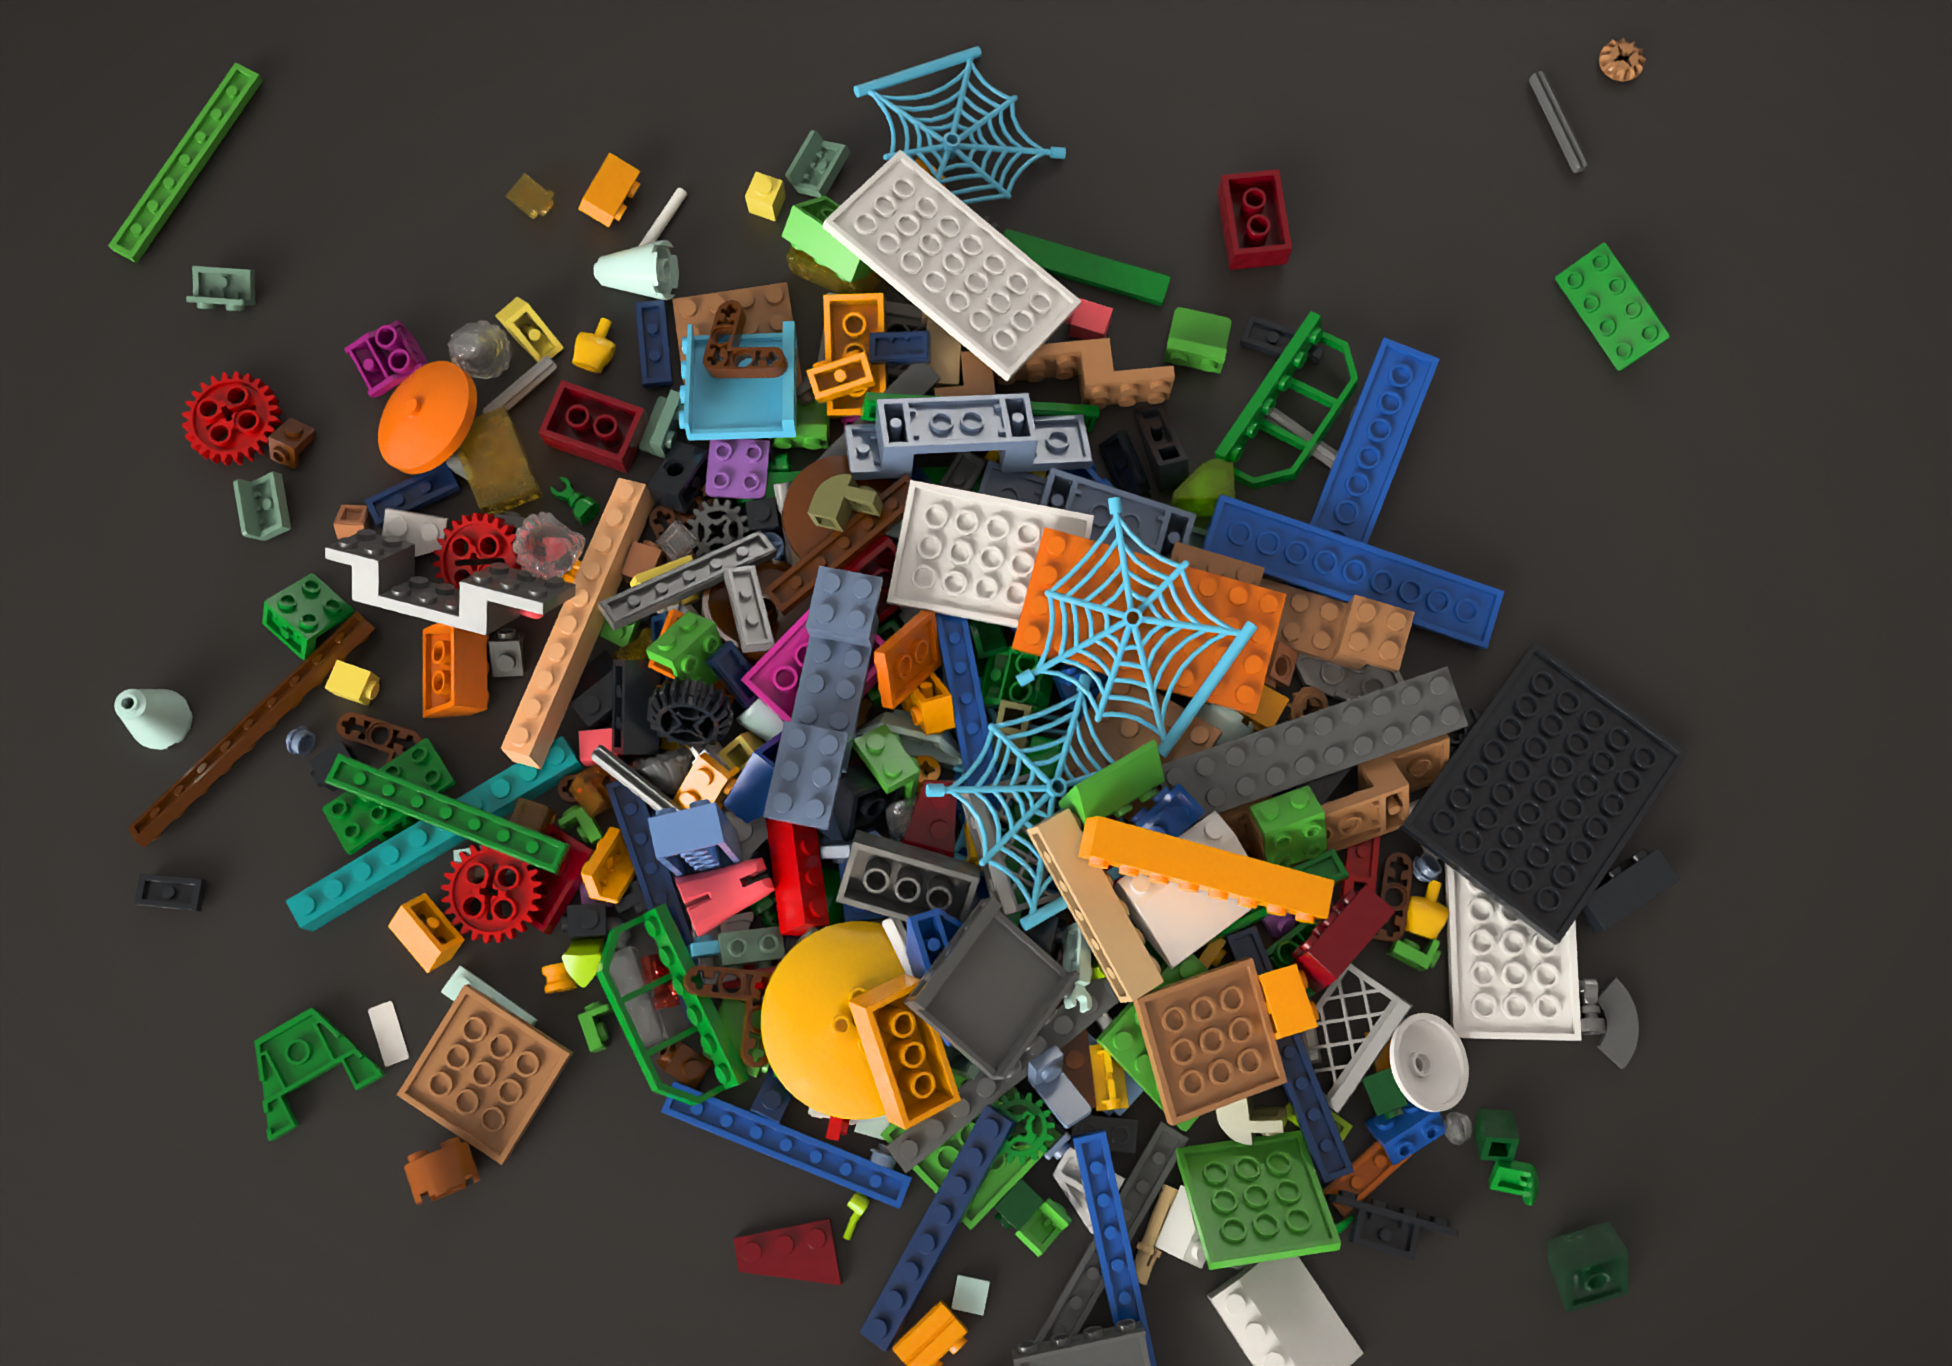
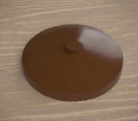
M846 455L830 456L810 464L798 474L788 488L782 507V525L788 544L800 560L836 531L816 526L807 512L817 488L824 481L836 475L850 474L848 456ZM890 478L855 480L859 487H870L878 495L893 484ZM852 510L848 520L856 515L858 511ZM890 538L892 542L897 546L899 540Z
M771 559L756 566V571L774 643L776 644L810 609L813 593L784 616L763 590L793 565ZM723 581L704 590L701 607L702 617L716 623L722 644L725 641L731 640L742 653L726 583ZM769 650L742 653V655L747 659L759 661Z

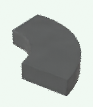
M1613 978L1598 994L1596 1005L1600 1006L1601 1016L1605 1019L1606 1033L1602 1034L1596 1047L1620 1069H1624L1630 1062L1637 1046L1639 1021L1635 1004L1629 992L1617 978Z

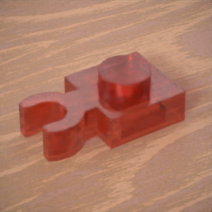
M659 954L640 958L646 985L670 973L668 967L661 962ZM672 979L654 988L653 1002L656 1010L680 1005L677 992L673 989Z

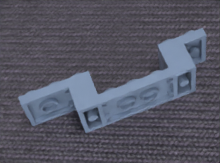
M1029 393L877 399L875 423L845 425L849 472L855 480L901 478L904 474L912 477L914 454L998 450L1002 473L1050 471L1051 468L1057 470L1091 469L1093 462L1083 414L1033 416Z
M988 460L978 491L980 494L1094 515L1090 540L1094 541L1099 539L1113 518V514L1110 515L1108 498L1120 497L1123 513H1120V516L1130 530L1148 547L1168 559L1171 557L1175 541L1201 549L1207 530L1193 526L1196 518L1194 513L1051 468L1047 477L1043 478L1028 472L1002 473L1000 463ZM1115 525L1102 543L1111 545L1115 540ZM1122 527L1124 542L1131 551L1154 557L1143 550Z
M819 566L806 622V629L810 635L791 722L784 721L763 815L764 818L828 831L830 829L841 773H847L878 629L879 618L876 611L883 583L882 577Z

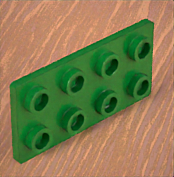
M1602 243L1555 277L1561 289L1618 371H1622L1670 338V334L1658 319L1659 316L1606 243Z
M424 738L380 768V770L441 794L455 785L454 778L428 738ZM348 791L322 808L344 850L349 855L354 854L376 838L383 843L420 821Z

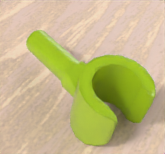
M856 1192L847 1204L854 1211L843 1235V1238L851 1240L857 1222L869 1206V1199L859 1192Z

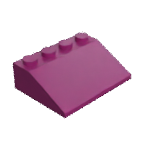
M809 610L741 679L783 722H791L810 637L806 629ZM877 634L863 697L878 682L877 668L874 663V651L885 641Z

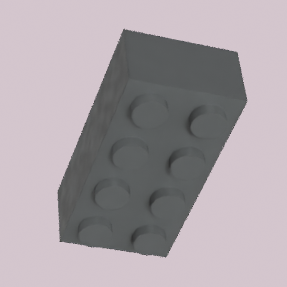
M856 830L836 902L906 922L908 917L940 908L946 914L964 923L968 917L980 879V865Z

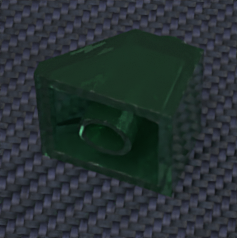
M1609 1221L1599 1225H1591L1569 1234H1561L1547 1240L1548 1262L1567 1313L1628 1294V1250Z

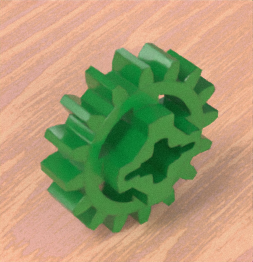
M1015 1091L1014 1100H1011L1005 1094L1002 1096L1004 1103L1002 1106L998 1103L992 1104L1016 1122H1020L1030 1116L1025 1125V1130L1028 1132L1027 1135L1021 1133L1011 1139L1016 1129L1015 1126L999 1154L1000 1156L1004 1152L1007 1153L1008 1163H1012L1015 1156L1019 1157L1021 1165L1026 1163L1028 1155L1034 1161L1038 1160L1037 1150L1039 1149L1046 1153L1049 1148L1045 1141H1053L1055 1139L1054 1135L1048 1133L1049 1129L1056 1126V1122L1048 1121L1047 1119L1053 1112L1050 1109L1043 1111L1041 1107L1044 1101L1042 1099L1036 1103L1033 1102V1093L1031 1092L1027 1094L1025 1099H1022L1020 1091ZM1014 1105L1029 1107L1024 1113L1019 1114L1009 1109ZM1038 1116L1042 1124L1041 1136L1035 1131L1034 1120ZM1016 1142H1026L1032 1146L1026 1150L1012 1148Z

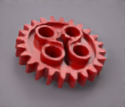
M235 371L231 379L226 372H223L222 380L220 381L211 376L212 384L208 386L201 382L200 385L203 391L201 393L192 391L191 393L196 398L195 401L185 402L191 408V411L182 412V415L189 420L182 424V427L188 431L184 436L192 442L190 446L195 451L199 452L203 458H209L215 464L222 461L226 466H230L233 459L240 466L245 456L253 462V453L257 451L259 454L264 455L262 446L264 444L269 446L268 437L275 431L274 426H280L283 423L278 417H275L283 413L276 406L280 401L275 395H272L274 392L268 385L265 386V383L259 378L255 380L249 373L243 378L238 371ZM245 396L242 402L236 404L239 398ZM214 409H217V411H216V413H215L214 415L209 416V414L211 413V411H213ZM256 421L253 427L247 429L251 422ZM228 433L227 438L223 441H220L221 437L224 434Z
M473 513L472 516L462 515V521L452 520L454 529H443L447 538L437 539V542L442 546V550L433 551L434 554L440 556V561L434 562L433 566L441 568V571L435 575V578H444L443 583L452 584L457 589H460V581L465 579L467 571L472 576L474 572L481 571L490 566V564L458 566L457 562L459 560L504 558V563L508 564L509 568L517 570L525 569L522 568V563L529 561V558L521 557V552L525 551L527 546H519L517 544L522 535L511 534L515 526H504V518H494V514L486 513L484 516L483 513ZM493 540H495L497 545L495 552L491 549ZM465 542H467L469 546L467 554L464 552Z
M470 845L471 855L466 851L459 852L462 862L451 861L450 864L455 869L454 873H444V876L451 880L450 884L441 886V889L449 891V896L442 898L441 902L450 903L451 905L444 913L445 915L455 914L456 917L451 922L452 926L463 924L460 934H467L472 930L471 940L473 941L479 940L482 934L484 943H491L493 937H495L497 943L504 942L505 934L509 939L517 938L516 929L521 933L528 931L525 921L530 923L537 921L531 914L532 911H542L543 909L536 903V900L546 897L545 894L539 893L537 889L545 885V882L536 881L535 878L542 870H532L531 864L482 845V849L478 845ZM498 864V870L495 872L494 865ZM479 866L485 871V878L481 883L475 879L474 875L475 870ZM509 869H512L516 874V881L512 886L507 884L505 880L506 872ZM489 888L498 890V895L489 894ZM474 898L479 899L482 908L478 914H475L471 909V902ZM505 901H509L513 908L512 914L509 917L502 913V904ZM490 912L493 916L492 920L488 918Z

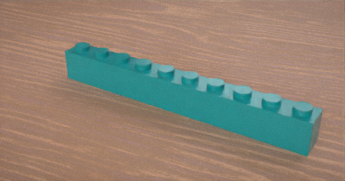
M561 736L553 741L542 769L516 763L456 800L503 818L557 786L565 776L577 774L585 769V767L580 762L571 743ZM420 820L286 900V903L300 928L315 931L467 839Z

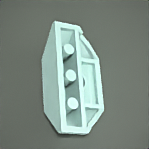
M894 709L893 713L885 711L865 723L855 732L854 739L886 724L892 733L898 734L903 743V748L909 756L916 758L920 755H928L936 759L940 767L953 770L954 765L961 766L962 764L959 746L949 730H945L941 734L934 733L926 736L919 725L915 726L913 724L910 713L903 710Z

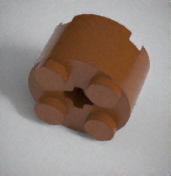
M458 1136L440 1143L441 1149L428 1154L427 1149H424L407 1157L409 1163L404 1166V1170L416 1205L423 1204L422 1197L428 1195L430 1200L434 1201L467 1187L466 1180L472 1177L474 1183L481 1180L468 1142H461Z

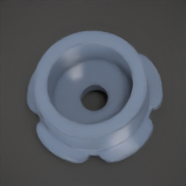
M300 726L299 729L291 730L286 738L287 750L295 755L309 754L316 742L315 734L310 732L306 726Z
M1424 853L1420 857L1413 859V874L1417 879L1422 882L1438 880V875L1442 872V868L1433 856Z
M879 1143L877 1149H870L873 1151L870 1158L871 1162L894 1170L897 1161L886 1148L887 1145Z

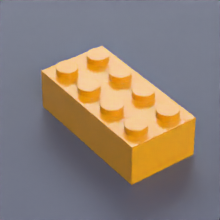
M884 294L823 295L825 360H830L831 362L840 360L843 354L854 350H859V353L865 352L869 359L870 333L887 332L886 298ZM871 365L877 385L827 401V416L831 419L861 416V408L866 392L883 393L889 387L888 365Z
M902 974L848 1001L887 1120L904 1130L961 1101L940 1034L903 1003L921 980L907 974Z

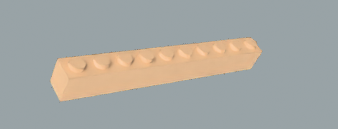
M618 478L573 581V584H576L575 596L564 602L501 746V749L513 762L537 769H542L606 619L599 610L598 602L616 595L623 579L621 572L633 541H639L655 504L646 484Z

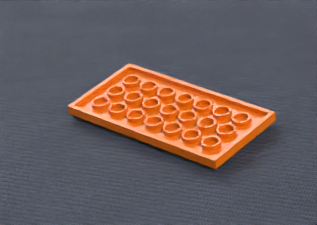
M1044 527L1011 649L1041 657L1045 648L1050 622L1049 603L1045 591L1050 590L1086 555L1096 541ZM1101 543L1088 561L1055 592L1066 594L1098 563L1110 545ZM1115 547L1106 562L1072 597L1084 599L1106 581L1120 564L1118 547ZM1133 552L1138 559L1150 568L1168 576L1176 569V567L1166 564L1155 557ZM1126 553L1128 569L1158 586L1164 581V579L1150 574L1140 567ZM1187 567L1185 572L1194 594L1212 615L1235 629H1242L1247 620L1258 627L1206 701V703L1254 716L1258 709L1287 594ZM1122 570L1102 592L1089 602L1101 605L1113 596L1123 582ZM1180 574L1173 581V584L1186 610L1201 624L1219 626L1196 606L1188 594ZM1130 577L1131 589L1139 595L1147 598L1154 591V589ZM1168 586L1162 592L1168 608L1179 621L1191 622L1179 609ZM1125 590L1107 607L1123 612L1127 610ZM1133 597L1134 608L1137 609L1142 602ZM1157 597L1152 602L1164 619L1172 620L1163 609ZM1054 599V634L1049 653L1046 659L1050 660L1058 656L1062 640V613L1058 599ZM1065 602L1068 616V637L1065 651L1074 647V621L1071 604ZM1076 605L1079 619V643L1089 638V622L1085 608ZM1149 606L1142 612V616L1156 617ZM1091 609L1095 635L1104 630L1105 619L1102 612ZM1133 611L1129 612L1127 621L1130 624L1136 623L1138 620L1137 614ZM1109 615L1110 626L1122 620V618ZM1141 623L1138 626L1141 639L1143 640L1147 633L1157 625ZM1126 626L1111 633L1120 642ZM1164 626L1152 635L1144 646L1147 660L1152 648L1160 638L1175 627ZM1183 628L1167 638L1155 653L1150 667L1153 683L1158 669L1169 652L1184 638L1198 630ZM1132 631L1127 645L1135 644ZM1206 632L1182 647L1172 657L1163 671L1157 689L1167 692L1169 684L1179 667L1190 654L1219 633ZM1227 635L1212 643L1198 654L1184 669L1172 693L1192 699L1236 636ZM1108 637L1101 639L1117 653L1118 647L1114 641ZM1096 643L1085 648V650L1098 656L1111 670L1114 659L1105 648ZM1127 650L1124 652L1121 661L1141 664L1137 650ZM1076 653L1068 658L1090 667L1093 672L1107 675L1096 661L1083 654ZM1119 666L1116 677L1132 678L1146 683L1142 670Z

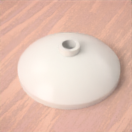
M1418 1013L1402 1020L1395 1029L1390 1044V1064L1398 1087L1412 1104L1422 1110L1440 1112L1451 1109L1462 1099L1469 1078L1468 1059L1461 1039L1445 1020L1433 1014Z

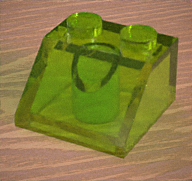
M1212 459L1207 461V463H1202L1173 492L1169 506L1194 513L1196 517L1212 516L1220 494L1235 498L1233 462Z

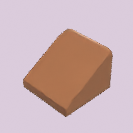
M366 505L340 506L333 523L337 539L350 537L356 534L358 530L370 528L371 513Z

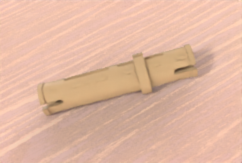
M1165 1184L1162 1185L1142 1241L1136 1245L1138 1251L1134 1264L1139 1283L1146 1286L1156 1258H1160L1162 1253L1159 1251V1248L1155 1247V1244L1178 1192L1177 1189Z

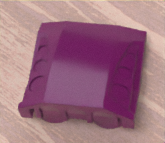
M398 320L389 325H383L377 330L367 332L344 348L345 352L350 355L369 389L367 393L372 398L381 396L393 387L400 385L416 369L428 364L414 336Z

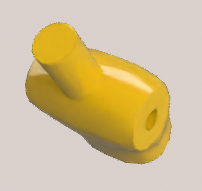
M601 318L594 334L588 332H580L578 334L572 359L574 365L590 372L601 374L603 368L612 360L616 351V344L606 339L612 324L610 320Z
M1432 880L1428 884L1425 897H1409L1405 932L1429 940L1437 939L1449 916V909L1437 902L1442 883Z

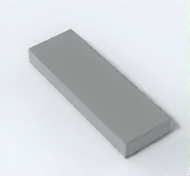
M755 565L725 568L723 575L742 653L770 650L775 643Z

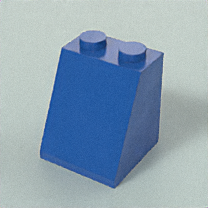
M782 731L752 753L723 803L746 823L764 815Z

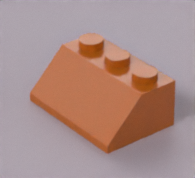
M436 623L423 629V718L470 716L487 710L490 697L487 690V674L489 672L487 644L489 634L483 635L441 623Z

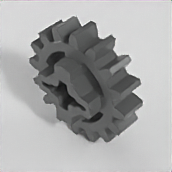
M714 499L713 506L704 501L702 502L703 511L693 510L697 516L696 519L687 520V523L693 526V530L686 531V535L693 536L694 538L688 545L689 547L698 546L699 549L696 553L698 557L712 552V549L718 544L726 546L744 538L746 533L750 532L749 527H745L744 524L748 521L747 516L739 515L743 508L737 506L731 509L732 501L726 500L723 506L720 499ZM717 511L726 512V515H723L721 519H714L709 514ZM736 523L738 525V538L734 536L733 526ZM701 525L705 529V537L701 539L700 535ZM715 525H724L722 530L725 534L724 537H714L716 534V530L713 529Z

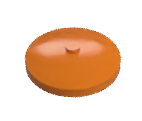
M436 361L416 369L400 383L385 406L378 430L380 452L388 464L407 474H421L435 469L453 455L467 436L476 413L477 391L471 376L454 363Z

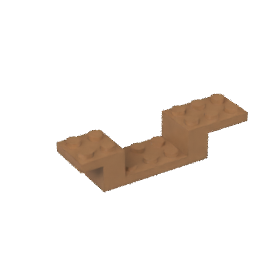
M1110 338L1043 344L1008 382L971 351L961 352L962 386L934 388L935 396L946 397L995 395L994 383L1009 385L1019 380L1039 382L1044 378L1050 377L1064 380L1073 377V375H1078L1081 404L1098 405L1099 409L1114 404L1128 407L1136 404V402L1148 401L1149 404H1159L1169 399L1175 373L1174 366L1114 371Z
M1175 541L1170 557L1175 562L1181 564L1184 560L1189 561L1188 567L1287 594L1275 641L1282 642L1299 654L1356 671H1360L1366 664L1395 673L1399 671L1415 612L1358 595H1354L1348 603L1262 578L1264 567Z
M1447 733L1358 764V791L1321 805L1325 812L1326 851L1333 848L1335 851H1339L1399 829L1409 816V793L1430 786L1443 766L1448 762L1450 737ZM1272 795L1218 813L1235 833L1244 851H1250L1254 859L1265 861L1263 836L1250 815L1249 806L1274 798ZM1304 860V861H1301V862H1299V863L1293 864V865H1291V866L1288 867V868H1292V867H1294V866H1296V865H1299V864H1301V863H1303V862H1305V861H1307V860Z

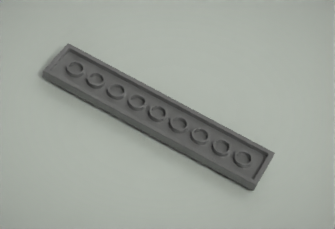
M1446 666L1162 764L1165 781L1159 786V789L1161 791L1167 786L1171 791L1179 783L1205 810V813L1197 819L1200 820L1215 810L1217 813L1235 808L1468 726L1448 667Z

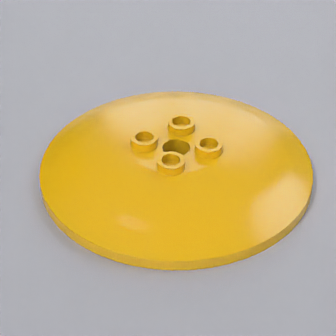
M867 921L837 923L817 930L803 938L791 948L777 965L769 980L762 1002V1041L768 1061L777 1078L799 1101L818 1112L837 1118L856 1120L886 1115L858 1030L853 1023V1015L848 1003L849 1000L902 974H906L883 925L880 923Z

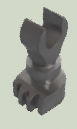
M1583 978V980H1579V995L1583 1004L1580 1007V1011L1584 1015V1018L1581 1019V1034L1600 1035L1606 1033L1605 1019L1598 1018L1597 1014L1601 1013L1600 1006L1596 1005L1598 1002L1596 978Z

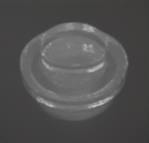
M1459 1112L1447 1114L1444 1125L1445 1136L1454 1145H1460L1469 1140L1473 1130L1468 1116Z

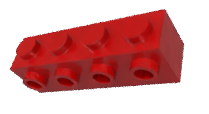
M766 818L780 935L802 936L811 927L820 930L830 926L817 829Z

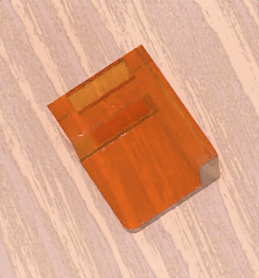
M598 764L577 774L569 788L570 793L590 818L612 807L607 789L602 784L608 772Z
M519 797L510 821L548 836L549 834H546L549 823L553 824L556 812L548 806Z

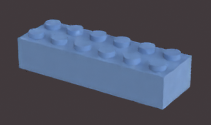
M709 799L698 800L690 803L689 809L676 811L675 807L665 808L656 811L655 817L648 818L656 859L677 877L744 861L737 830L716 802L710 803Z

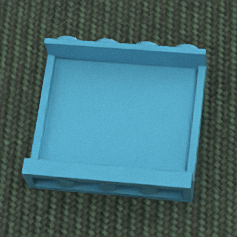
M783 321V333L742 334L739 347H778L783 351L788 361V368L783 375L776 378H713L709 375L703 364V357L710 335L695 336L692 324H688L687 337H682L683 354L686 355V361H681L682 379H685V385L680 386L681 403L684 404V410L679 411L680 429H685L688 441L796 437L797 334L795 321ZM731 335L722 336L718 343L727 342ZM752 359L742 360L739 367H746L751 363Z

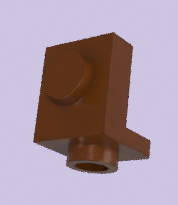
M290 417L268 437L270 458L279 464L295 470L299 466L298 454L316 439V429Z
M681 1040L659 1051L658 1060L656 1061L664 1071L693 1089L697 1087L713 1063Z

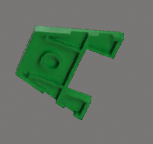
M311 1007L254 1040L259 1080L262 1081L264 1101L262 1103L264 1113L267 1115L268 1129H266L269 1141H275L300 1126L286 1099V1095L339 1064H343L355 1090H362L385 1076L384 1071L316 1008Z

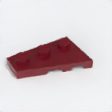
M923 780L901 843L954 858L956 797L952 794H945L944 797H927L926 784H944L945 787H948L956 780Z
M549 823L546 834H549V837L569 844L570 848L558 875L541 869L542 872L538 875L536 881H544L545 885L537 889L539 893L545 894L546 897L536 900V903L543 909L542 911H532L531 914L537 921L530 924L541 932L551 935L562 914L565 912L567 905H569L583 881L581 876L582 868L589 861L595 850L558 826Z
M831 1218L733 1238L739 1272L842 1285Z

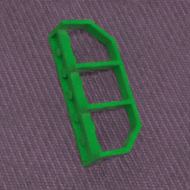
M1310 311L1215 451L1219 472L1253 490L1295 480L1359 386L1348 342L1325 332L1322 329L1321 315ZM1319 342L1344 355L1350 381L1338 399L1292 377L1295 370L1302 368L1305 364L1308 351L1312 345H1317ZM1290 388L1330 408V411L1309 442L1263 419L1265 415L1268 416L1272 413L1276 405V398L1281 391L1285 392ZM1259 429L1302 451L1292 468L1258 477H1252L1231 465L1233 462L1237 463L1244 453L1245 444L1249 438L1253 439L1257 435Z
M666 903L610 930L596 975L651 1090L695 1106L728 1088L742 1084L749 1080V1077L711 997L692 995L686 991L683 985L685 973L694 967L695 964ZM645 922L648 934L655 939L659 948L660 960L668 967L670 973L621 997L609 973V967L620 933ZM699 972L696 976L691 977V982L696 983V989L700 990L701 985L704 983ZM673 979V987L677 994L682 996L687 1006V1016L693 1026L646 1050L624 1003ZM697 1031L701 1036L702 1048L710 1055L715 1065V1075L721 1083L699 1096L663 1084L649 1057Z

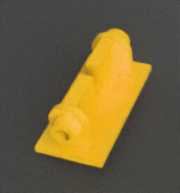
M1100 1044L1089 1045L1096 1111L1129 1108L1124 1069Z

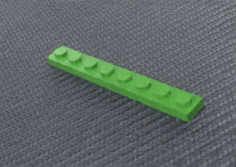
M235 62L108 245L114 252L135 263L139 262L263 82L258 73Z

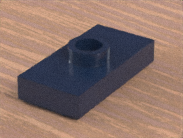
M929 330L870 333L869 362L871 365L931 363V333Z
M731 640L725 641L705 662L743 709H748L758 697L741 679L752 666Z

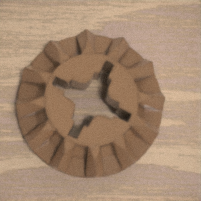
M1623 37L1619 41L1612 39L1603 47L1599 55V64L1602 71L1611 79L1629 81L1641 73L1646 58L1642 55L1643 49H1638L1635 46V41L1629 43ZM1619 55L1622 57L1629 56L1627 62L1617 60Z
M1301 687L1299 692L1292 693L1293 701L1287 704L1291 708V713L1287 718L1292 720L1304 716L1302 712L1307 709V706L1314 707L1307 714L1329 707L1325 694L1316 687Z

